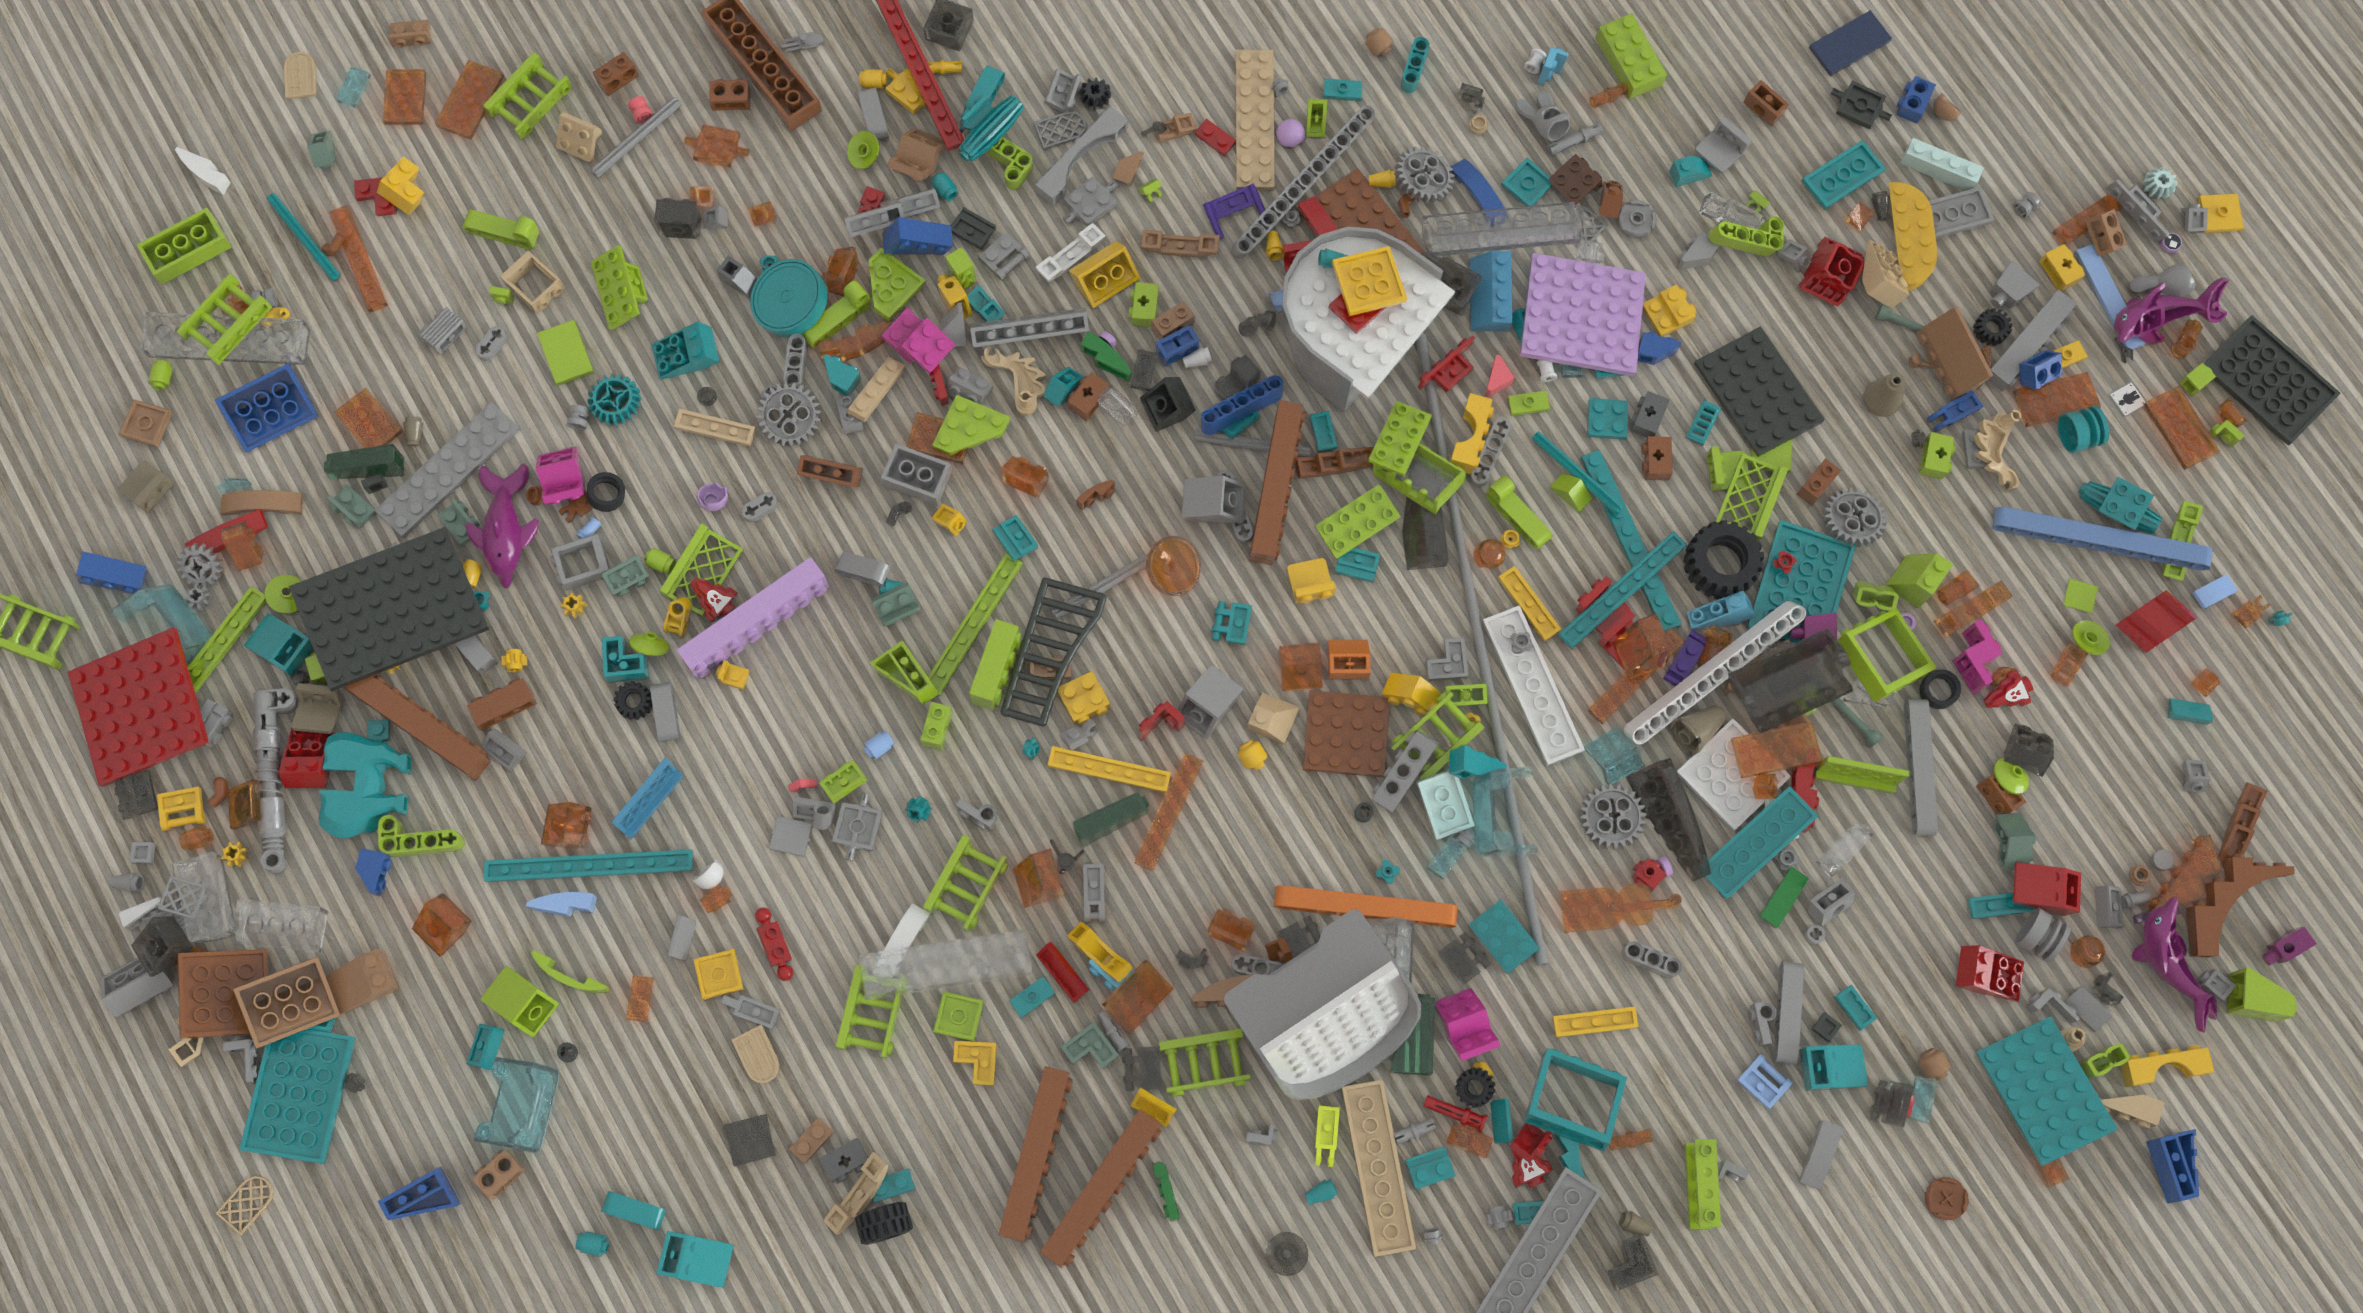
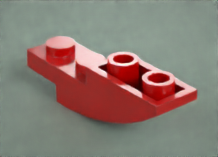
M1809 748L1804 753L1802 766L1797 765L1792 771L1791 788L1814 811L1819 804L1818 790L1810 788L1813 787L1815 782V776L1812 775L1814 769L1818 766L1819 757H1817L1818 750ZM1815 820L1802 833H1806L1810 828H1813Z

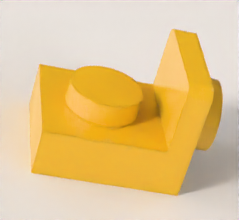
M943 503L931 518L934 523L948 529L954 536H957L967 523V520L958 510Z
M724 660L722 665L718 666L716 676H718L717 679L721 684L743 690L750 671L749 669L729 664L728 661Z

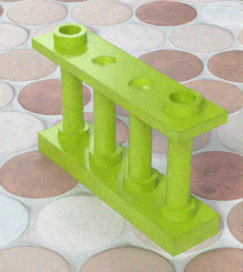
M535 52L524 61L483 105L487 115L491 118L500 114L515 125L516 128L514 130L521 140L532 132L533 127L564 95L569 93L572 87L566 75L559 81L543 69V62ZM535 74H539L554 86L548 94L529 81ZM526 87L542 99L535 108L517 95L522 88ZM509 101H514L529 114L521 121L504 107Z
M231 273L221 280L220 285L186 321L180 324L177 333L184 340L187 341L192 336L209 349L206 353L207 356L218 366L272 308L261 295L257 299H253L237 286L240 282ZM231 292L249 305L243 314H240L224 302ZM217 307L236 320L230 328L227 329L210 316ZM204 321L222 334L216 343L211 342L197 331Z
M0 594V599L7 603L0 616V648L59 670L63 663L56 659V653L70 627L80 631L81 626L75 623L76 619L65 614L61 617L21 602L20 597L9 594V596ZM15 606L24 609L25 612L12 636L8 637L7 640L1 638V633ZM33 613L43 616L30 644H27L26 647L20 645L21 642L19 640ZM51 620L61 623L48 651H45L44 654L38 652L39 648L37 647Z
M1444 691L1436 699L1438 703L1404 735L1399 733L1392 740L1394 744L1391 748L1393 750L1397 747L1405 750L1408 745L1405 740L1411 732L1416 733L1420 730L1425 733L1420 726L1427 719H1430L1450 740L1451 746L1446 751L1444 749L1441 750L1438 746L1433 752L1436 760L1431 765L1429 763L1425 764L1419 775L1421 780L1436 774L1449 761L1450 750L1457 749L1461 745H1467L1485 728L1479 720L1476 723L1474 721L1471 722L1450 700L1454 695L1451 691L1448 694ZM1442 705L1465 727L1464 730L1466 732L1461 737L1459 735L1456 736L1435 714ZM1411 748L1410 755L1413 758H1419L1420 756Z
M962 835L923 908L931 914L934 909H939L964 922L963 929L968 933L970 928L974 929L979 920L977 915L999 875H1004L1009 864H1007V857L1004 855L1000 861H997L972 848L971 839ZM964 855H969L994 868L995 870L991 878L987 879L962 866L961 860ZM954 873H960L984 886L985 888L980 898L952 884L951 878ZM944 891H950L974 904L975 907L970 916L942 902L941 896Z
M856 965L836 1048L846 1051L847 1046L855 1045L882 1051V1059L887 1060L888 1055H892L894 1043L891 1040L902 994L907 993L909 981H906L905 975L902 974L900 975L899 982L870 976L865 972L864 966ZM867 983L897 990L895 1000L892 1002L864 996L863 993H860L862 985ZM865 1004L892 1010L890 1020L885 1022L858 1016L855 1013L857 1005ZM858 1024L886 1030L885 1041L882 1043L854 1037L853 1034H850L852 1026Z
M1242 1028L1159 1042L1160 1053L1164 1052L1168 1058L1172 1087L1166 1088V1093L1171 1094L1172 1097L1184 1095V1091L1232 1083L1234 1087L1246 1085V1081L1250 1080V1074H1242L1237 1045L1239 1040L1243 1038ZM1226 1042L1229 1045L1234 1077L1224 1079L1221 1076L1217 1052L1218 1043ZM1206 1045V1048L1209 1049L1214 1079L1206 1082H1201L1196 1054L1197 1046ZM1179 1049H1185L1188 1052L1193 1084L1180 1085L1175 1055Z
M1695 1139L1694 1143H1684L1689 1230L1721 1227L1716 1139Z

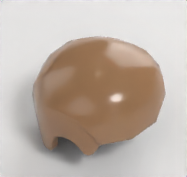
M1943 93L1935 99L1933 109L1939 118L1953 121L1961 114V111Z

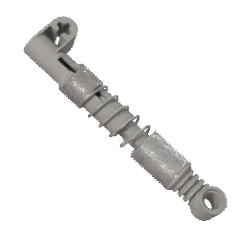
M286 688L262 690L253 693L255 728L252 733L253 751L257 753V759L254 761L257 762L258 769L255 770V772H258V779L255 782L262 784V789L256 790V792L263 793V798L258 799L257 810L258 833L263 841L261 864L272 874L281 873L287 864L284 858L282 840L286 834L284 799L282 798L284 794L278 791L283 786V783L280 781L278 773L281 765L278 759L281 756L279 751L281 750L280 730L276 724V714H285L296 710L298 699L291 690ZM275 697H278L279 701H277L278 707H275ZM276 783H281V786L276 788ZM277 792L281 793L282 796L277 797ZM278 858V863L275 866H269L271 859Z

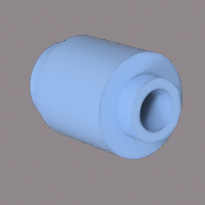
M886 731L879 732L864 743L866 747L863 750L870 759L872 757L878 759L889 751L895 743Z

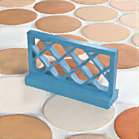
M666 757L662 760L612 820L614 827L629 839L636 835L684 777Z

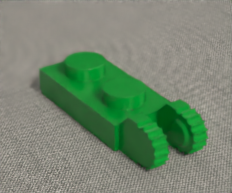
M1157 1162L1153 1170L1154 1176L1160 1179L1161 1184L1157 1185L1160 1197L1165 1198L1166 1205L1163 1206L1165 1217H1170L1172 1222L1180 1220L1167 1167L1163 1162Z

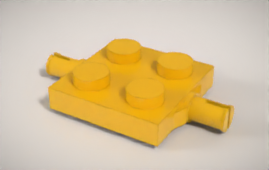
M908 67L899 74L892 68L887 69L886 74L893 79L885 88V92L913 115L920 108L926 106Z

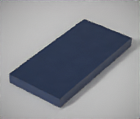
M1869 10L1810 44L1809 49L1829 76H1832L1891 42L1892 37L1872 11Z

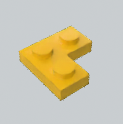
M954 1041L953 1063L974 1064L973 1085L994 1086L997 1043Z

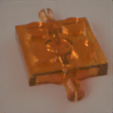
M704 124L697 138L686 136L684 139V144L695 146L694 161L730 168L737 154L748 157L750 151L749 148L738 146L741 136L739 131Z

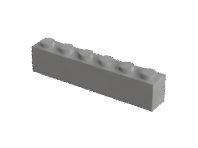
M2058 289L1990 369L1993 376L1988 381L2002 392L2007 386L2011 388L2018 380L2016 375L2020 373L2019 363L2040 353L2038 349L2041 346L2045 348L2052 340L2050 335L2052 333L2057 334L2064 326L2061 322L2064 319L2068 321L2075 313L2072 309L2077 303Z

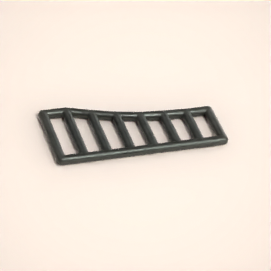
M1046 577L1041 580L1001 706V715L1042 727L1047 725L1065 672L1078 648L1101 618L1107 599L1106 594ZM1048 586L1098 600L1095 611L1046 598L1045 594ZM1042 605L1088 617L1090 620L1082 628L1039 616ZM1036 623L1077 634L1078 636L1073 644L1070 645L1035 635L1033 632ZM1030 642L1067 653L1063 661L1059 662L1027 653ZM1024 661L1057 669L1054 680L1022 672ZM1018 680L1049 687L1050 690L1047 698L1015 690ZM1015 698L1044 706L1041 717L1009 709L1012 699Z

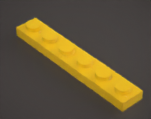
M1055 746L1051 748L1047 765L1050 768L1167 793L1171 772Z

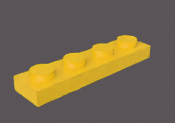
M1515 566L1498 576L1497 579L1517 606L1520 605L1523 614L1544 642L1561 631L1557 622Z
M1635 1006L1552 1017L1555 1038L1639 1027Z

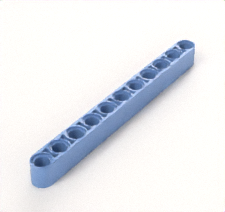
M2008 507L1995 508L1992 528L1996 531L2205 571L2211 568L2213 549L2208 546Z

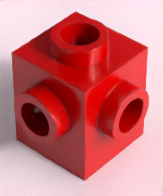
M1647 858L1644 862L1640 860L1632 870L1635 873L1631 877L1641 889L1645 888L1651 893L1667 874L1660 869L1661 865L1658 862Z

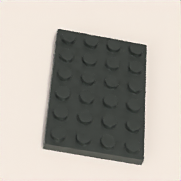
M2253 315L2204 362L2216 376L2214 380L2288 446L2341 394Z
M1761 326L1703 356L1694 363L1757 457L1814 428L1825 420Z

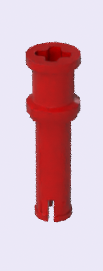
M1428 1094L1423 1105L1424 1108L1460 1121L1462 1126L1467 1125L1478 1129L1479 1133H1482L1488 1117L1486 1114L1480 1115L1472 1112L1471 1108H1465L1464 1110L1431 1097Z

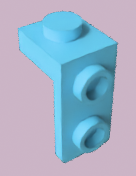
M1092 959L1088 961L1089 971L1097 978L1100 975L1105 980L1104 985L1112 992L1116 990L1119 993L1124 987L1129 988L1136 980L1134 978L1136 972L1132 969L1118 983Z

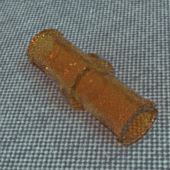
M1620 83L1613 88H1606L1603 92L1591 96L1589 99L1590 104L1593 108H1596L1606 102L1611 103L1615 98L1627 94L1628 88L1625 83Z
M1650 1129L1634 1133L1631 1131L1626 1132L1625 1135L1612 1137L1609 1148L1611 1151L1625 1147L1635 1148V1145L1652 1142L1653 1137H1649L1652 1133Z

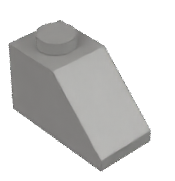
M958 302L942 318L941 328H939L956 344L954 347L967 345L962 302Z

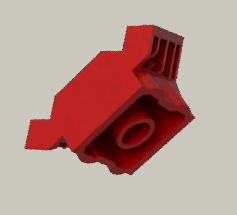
M1824 237L1818 243V249L1812 255L1811 263L1803 274L1804 279L1798 285L1801 290L1838 307L1845 300L1848 292L1853 291L1864 268V256L1862 253L1844 244Z
M2165 590L2115 626L2147 653L2198 617L2177 600L2176 597Z

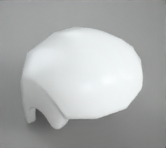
M714 860L713 863L707 865L700 872L699 876L694 877L693 882L702 889L716 887L723 878V866L717 860Z

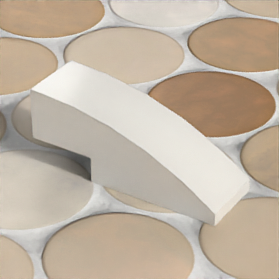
M176 147L175 151L180 159L199 181L221 195L225 194L231 182L225 174L217 171L211 160Z

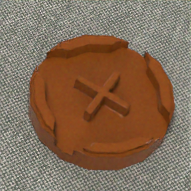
M1942 1177L1932 1181L1925 1193V1203L1928 1210L1935 1217L1942 1220L1957 1219L1966 1212L1969 1204L1966 1189L1958 1180L1950 1177Z

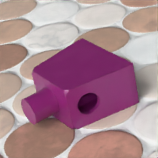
M1837 613L1806 616L1800 622V627L1795 626L1789 631V638L1800 639V648L1803 650L1833 655L1837 651V646L1834 643L1837 640Z
M2305 927L2295 928L2268 944L2267 948L2269 951L2263 954L2262 958L2269 966L2275 962L2284 963L2315 946L2317 943Z

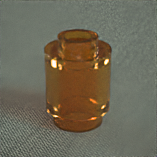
M205 825L184 831L183 834L179 835L182 849L189 851L209 846L214 839L212 830L208 829Z
M719 884L705 893L700 902L708 913L715 912L731 902L729 897L732 894L726 885L722 887Z

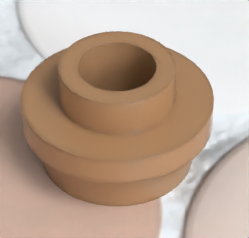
M2136 865L2130 869L2129 878L2134 884L2142 886L2150 880V871L2145 866ZM2137 872H2139V873L2141 874V876H2142L2141 879H2139V878L2137 877V875H2136Z

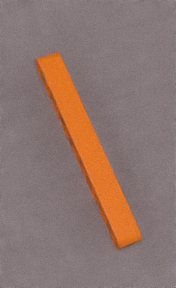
M1276 886L1274 907L1278 909L1343 916L1347 912L1356 909L1366 919L1449 928L1456 927L1458 906L1454 904L1292 886Z

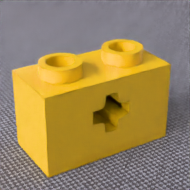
M2065 244L2045 253L2039 261L2057 290L2059 289L2061 292L2078 284L2085 276L2082 266L2077 263L2072 251Z

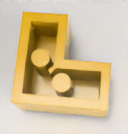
M403 156L381 179L377 190L378 194L409 216L421 204L424 195L421 189L412 184L417 178L419 167Z
M1390 673L1382 695L1388 698L1389 703L1396 706L1404 704L1411 707L1419 716H1424L1438 703L1436 699L1442 694L1421 676Z

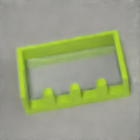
M1419 444L1405 476L1373 465V476L1435 515L1440 507L1465 483L1466 472L1461 467L1452 464L1445 457L1439 456L1422 444Z

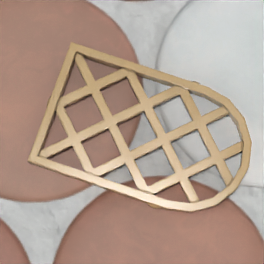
M254 1176L248 1178L237 1188L216 1214L239 1235H243L270 1204L274 1193L272 1184L263 1177ZM260 1179V1186H253V1180ZM249 1182V1187H244ZM263 1188L270 1189L269 1196H263ZM253 1189H260V1197H253ZM242 1190H249L250 1198H242ZM239 1192V1199H233ZM269 1198L264 1205L263 1199ZM260 1199V1207L253 1208V1200ZM250 1200V1208L242 1209V1201ZM231 1202H239V1210H231ZM228 1205V1211H222ZM259 1210L258 1213L253 1217V1211ZM250 1211V1219L242 1220V1212ZM239 1212V1220L232 1221V1213ZM221 1214H228V1220ZM249 1222L242 1230V1223ZM239 1223V1230L233 1224Z

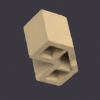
M179 1017L175 1019V1023L177 1024L178 1027H179ZM203 1038L183 1039L168 1050L180 1068L200 1056Z

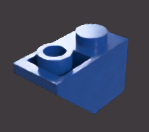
M1644 332L1639 341L1637 361L1655 365L1676 354L1681 346V342L1671 337H1660L1653 332Z
M361 848L355 869L369 892L380 897L381 892L386 887L385 876L391 868V857L383 852Z

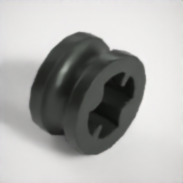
M1360 803L1354 811V816L1359 822H1368L1373 816V808L1368 803ZM1360 808L1368 810L1367 817L1359 815Z
M563 1043L558 1047L557 1055L564 1062H572L578 1056V1049L571 1043ZM565 1048H572L573 1051L570 1052L572 1053L570 1057H563V1053H565L563 1050Z

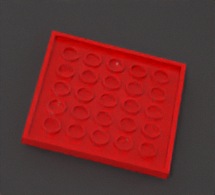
M170 628L68 671L98 786L109 785L209 743L176 628Z

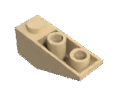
M2145 1094L2101 1100L2108 1113L2117 1115L2116 1118L2122 1121H2134L2138 1127L2144 1129L2158 1126L2164 1106L2163 1101Z

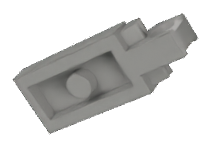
M736 994L735 999L724 995L721 1001L723 1005L730 1007L729 1013H732L734 1016L773 1030L781 1011L743 995Z

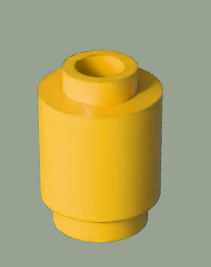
M865 69L860 71L859 84L866 89L874 87L876 89H884V85L888 84V75L884 73V70Z
M467 559L462 564L471 588H476L482 572V564Z

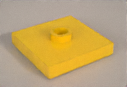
M2238 194L2200 195L2198 197V203L2201 204L2200 208H2208L2207 231H2204V233L2236 232L2244 229Z
M735 949L693 959L702 1000L744 990Z

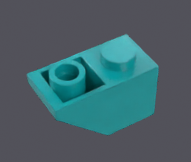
M825 354L824 361L832 389L844 396L851 395L861 380L859 370L851 364L846 365L842 363L841 359L834 355L829 356Z

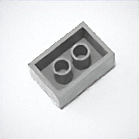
M895 444L881 476V482L884 487L938 506L952 474V466L949 462Z

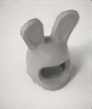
M1542 91L1538 94L1537 103L1540 107L1538 111L1524 99H1519L1515 103L1517 111L1526 118L1531 119L1538 133L1546 140L1557 141L1568 132L1571 123L1569 115L1554 105L1550 93Z
M2175 264L2157 276L2135 278L2130 283L2131 291L2136 294L2154 289L2161 283H2165L2166 286L2160 295L2183 297L2190 294L2195 288L2194 278L2184 264Z

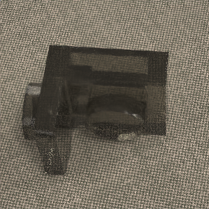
M1462 83L1458 98L1467 103H1475L1473 113H1477L1478 108H1482L1485 97H1482L1484 89Z

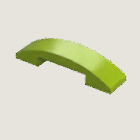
M2184 500L2175 518L2169 539L2191 543L2195 526L2200 521L2203 506ZM2163 563L2162 576L2183 581L2186 572L2185 567Z
M532 950L531 954L537 964L560 983L588 993H608L610 991L608 986L590 977L583 984L552 969L556 961Z

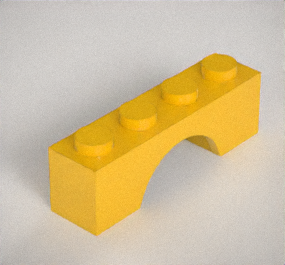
M1472 393L1469 394L1462 419L1471 426L1473 436L1467 441L1456 442L1450 461L1470 475L1473 468H1478L1481 457H1478L1477 454L1478 451L1482 452L1485 440H1482V436L1487 435L1490 425L1486 423L1487 418L1491 419L1494 407H1491L1493 399Z
M2199 1045L2186 1047L2187 1051L2180 1052L2179 1048L2166 1050L2167 1054L2160 1055L2159 1051L2146 1053L2147 1057L2140 1058L2139 1054L2132 1055L2125 1064L2121 1065L2126 1087L2154 1082L2156 1072L2163 1064L2177 1067L2186 1078L2213 1073L2215 1071L2208 1047L2200 1048Z

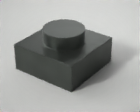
M372 474L367 476L366 479L361 480L363 488L368 494L388 487L386 480L381 474Z
M1824 1012L1811 1030L1827 1042H1830L1842 1025Z

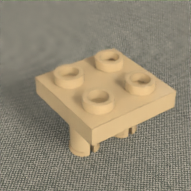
M563 112L559 115L556 148L591 162L594 159L596 139L601 137L602 131L598 126Z

